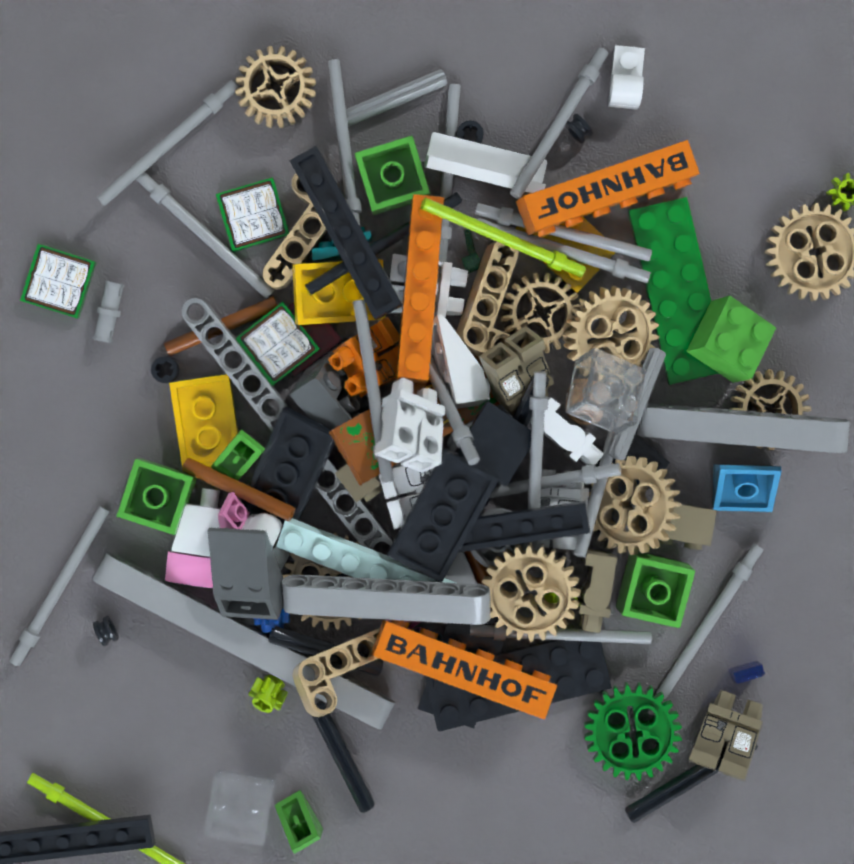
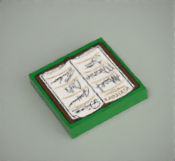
M273 177L216 194L233 252L281 239L289 234Z
M38 244L20 301L79 319L97 262Z
M284 302L280 303L235 338L272 386L276 385L320 350L303 326L295 324V316Z

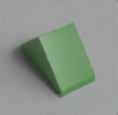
M241 429L211 465V468L239 480L263 453L265 448Z
M300 790L274 805L294 854L321 839L323 828Z

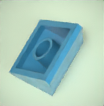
M713 464V510L772 512L782 472L781 466Z

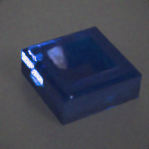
M758 661L729 669L731 679L738 684L765 675L763 665Z

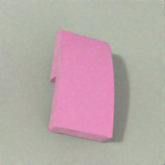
M234 492L228 494L218 513L220 528L242 529L250 514Z
M168 551L165 581L213 588L210 557Z

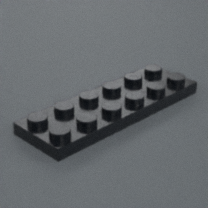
M549 640L493 654L495 655L493 661L504 665L507 659L523 665L521 672L532 675L533 671L536 670L551 676L549 682L557 685L551 703L612 688L601 642ZM424 675L438 732L519 712V710Z

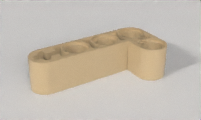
M294 174L292 178V188L295 194L309 206L264 267V281L275 290L286 288L293 280V268L290 270L286 265L282 270L284 279L282 281L277 279L271 282L274 278L271 275V271H279L284 265L279 259L283 257L291 265L305 263L312 254V248H316L327 233L307 192H302L298 189L300 179L297 174ZM314 219L321 223V228L316 234L305 232V224L309 220ZM294 243L300 244L303 247L302 255L296 259H292L287 255L289 246Z
M497 241L492 242L485 249L456 333L469 351L478 357L493 348L496 340H499L506 346L504 340L511 336L493 328L518 259L519 251ZM499 248H503L502 254L506 255L503 259H500L501 252L498 251ZM488 274H492L496 278L497 284L495 288L488 285ZM479 301L486 305L487 313L485 316L480 315L477 311ZM469 329L475 331L477 335L475 344H471L467 339ZM501 355L495 356L491 361H501Z
M380 628L307 658L295 666L292 674L293 681L303 705L310 715L321 717L332 712L337 706V696L331 684V679L379 659L371 655ZM359 643H363L368 647L369 655L367 658L359 655L357 651ZM332 654L341 658V669H335L330 664ZM304 666H309L314 670L315 679L313 681H308L303 677L302 670ZM316 694H321L326 698L327 706L325 710L316 707L314 702Z

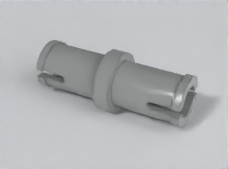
M105 281L101 307L97 306L96 311L99 313L93 336L94 340L112 343L116 319L121 314V311H118L124 284Z

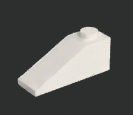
M437 315L433 321L431 346L439 372L457 409L479 406L490 399V384L488 379L485 378L484 370L444 315Z

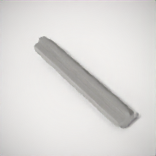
M439 69L347 108L348 127L446 86L447 78L442 69Z
M658 348L649 349L608 452L609 456L614 459L624 460L633 441L666 357V353Z

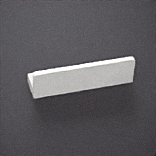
M433 132L424 167L512 189L532 156ZM544 159L525 192L534 193L545 189L546 184L542 182L547 160Z

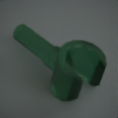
M467 229L464 230L469 255L461 258L465 270L471 273L479 269L480 260L474 248L472 231Z

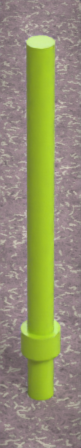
M426 197L421 203L420 208L546 262L547 266L554 270H564L578 277H582L585 273V266L567 259L566 254L553 250L551 252Z
M34 772L27 781L29 785L46 794L45 798L55 804L57 802L63 804L89 821L110 819L65 792V788L56 782L52 784ZM155 845L153 848L138 849L161 864H185Z

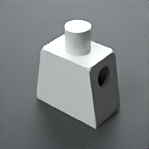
M202 488L200 505L186 504L172 545V551L210 557L208 529L220 528L218 522V513L221 509L218 507L220 490Z

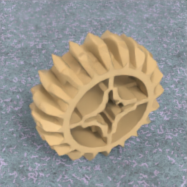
M268 46V55L263 56L262 51L259 49L256 51L258 60L254 61L250 56L246 58L250 68L240 66V72L246 76L236 77L235 81L244 87L237 88L235 93L237 96H245L238 103L240 107L249 106L245 112L248 117L253 116L257 112L255 116L257 124H260L266 117V126L268 128L273 126L274 119L277 120L279 128H283V119L288 118L290 124L293 125L295 124L293 114L297 113L299 117H305V113L301 109L302 106L311 109L312 103L305 98L316 96V92L308 88L316 85V80L314 78H307L313 73L311 67L303 68L306 64L304 57L295 61L296 51H290L286 57L285 47L280 46L278 54H274L273 47ZM283 65L292 69L295 73L279 75L272 70L271 66ZM263 70L265 81L261 86L257 87L256 92L252 93L253 81L256 75ZM270 75L278 85L283 84V86H280L282 99L279 98L273 89L268 90V88H272L270 85L272 83L269 78ZM300 81L299 93L296 99L289 105L286 98L287 92L294 87V83ZM262 99L264 102L272 99L278 102L281 109H266L260 106L257 101Z
M533 273V283L530 284L528 278L524 276L521 278L523 288L516 283L511 286L517 293L515 296L511 293L505 294L504 297L512 303L511 305H501L502 310L510 311V315L502 316L501 321H511L512 325L504 329L505 333H510L513 330L517 332L530 324L540 325L548 336L542 338L546 347L543 351L546 354L550 352L549 343H553L554 348L559 350L561 349L559 338L565 343L571 341L569 337L563 335L564 331L572 329V326L566 323V320L575 319L576 316L573 315L572 308L580 310L582 307L579 304H571V301L577 299L578 295L574 293L569 297L567 296L566 292L571 288L569 283L563 289L558 287L562 280L561 277L558 276L552 284L549 283L550 273H545L543 282H539L538 273ZM535 289L549 290L560 299L550 303L544 302L536 294ZM527 294L531 306L530 313L517 320L516 310L518 302L523 295ZM536 304L541 309L555 307L549 311V314L545 315L548 318L546 321H543L541 317L527 320L537 311L534 309ZM564 307L565 321L562 328L556 333L553 328L552 315ZM526 339L521 344V349L525 346Z
M767 369L765 379L762 373L757 371L754 373L755 382L752 379L744 380L747 388L741 385L736 386L735 390L741 394V397L731 396L730 401L738 403V408L729 409L747 411L748 401H750L757 412L768 411L764 410L763 404H774L775 408L773 409H776V413L787 414L783 409L786 394L790 398L792 414L802 415L803 412L811 411V406L802 405V401L808 400L809 395L799 396L798 393L803 390L804 386L803 384H798L792 387L795 381L794 376H789L784 382V371H778L774 379L772 369ZM764 385L779 387L778 391L773 393L769 399L754 393ZM767 447L768 450H774V448Z

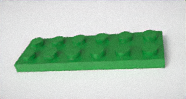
M684 197L629 210L628 215L635 245L652 250L650 261L639 259L641 269L651 272L648 283L644 284L650 309L656 313L653 321L659 324V327L655 329L656 335L659 336V348L666 353L663 365L668 385L719 374L686 352L712 301L688 198Z

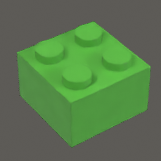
M413 136L354 153L373 216L410 205L413 194L430 196Z
M729 295L710 302L686 352L732 383L753 378L776 327Z
M137 458L134 461L117 517L176 535L185 506L190 502L197 478L188 473Z
M641 552L635 555H630L629 553L615 607L622 616L680 628L696 570L686 562Z

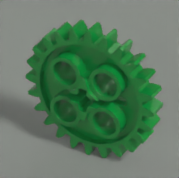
M625 682L624 691L621 692L614 685V694L612 696L605 691L602 692L605 700L603 703L598 700L593 701L597 711H587L588 716L593 721L584 722L585 728L591 730V732L584 734V737L587 741H594L587 746L588 752L597 751L593 757L594 762L597 763L604 760L602 770L605 772L610 767H613V777L615 778L619 775L620 771L624 772L625 780L627 781L631 773H635L638 781H640L642 772L645 771L652 778V768L656 767L663 772L664 769L661 762L663 760L668 763L673 762L668 753L679 752L678 747L673 744V742L682 741L681 735L674 732L682 729L680 722H673V720L679 717L677 711H669L673 706L671 700L662 703L664 698L663 692L653 696V687L651 685L645 692L642 691L640 682L636 684L635 690H631L628 682ZM628 706L633 707L634 723L637 729L636 740L639 752L637 757L633 756L627 713ZM643 709H650L654 712V715L650 720L642 721L638 718L639 712ZM615 712L621 713L624 716L623 721L617 725L611 724L608 721L609 716ZM653 738L657 740V745L654 749L646 750L642 747V743L646 739ZM617 742H624L628 745V748L624 753L618 754L612 751L613 745Z

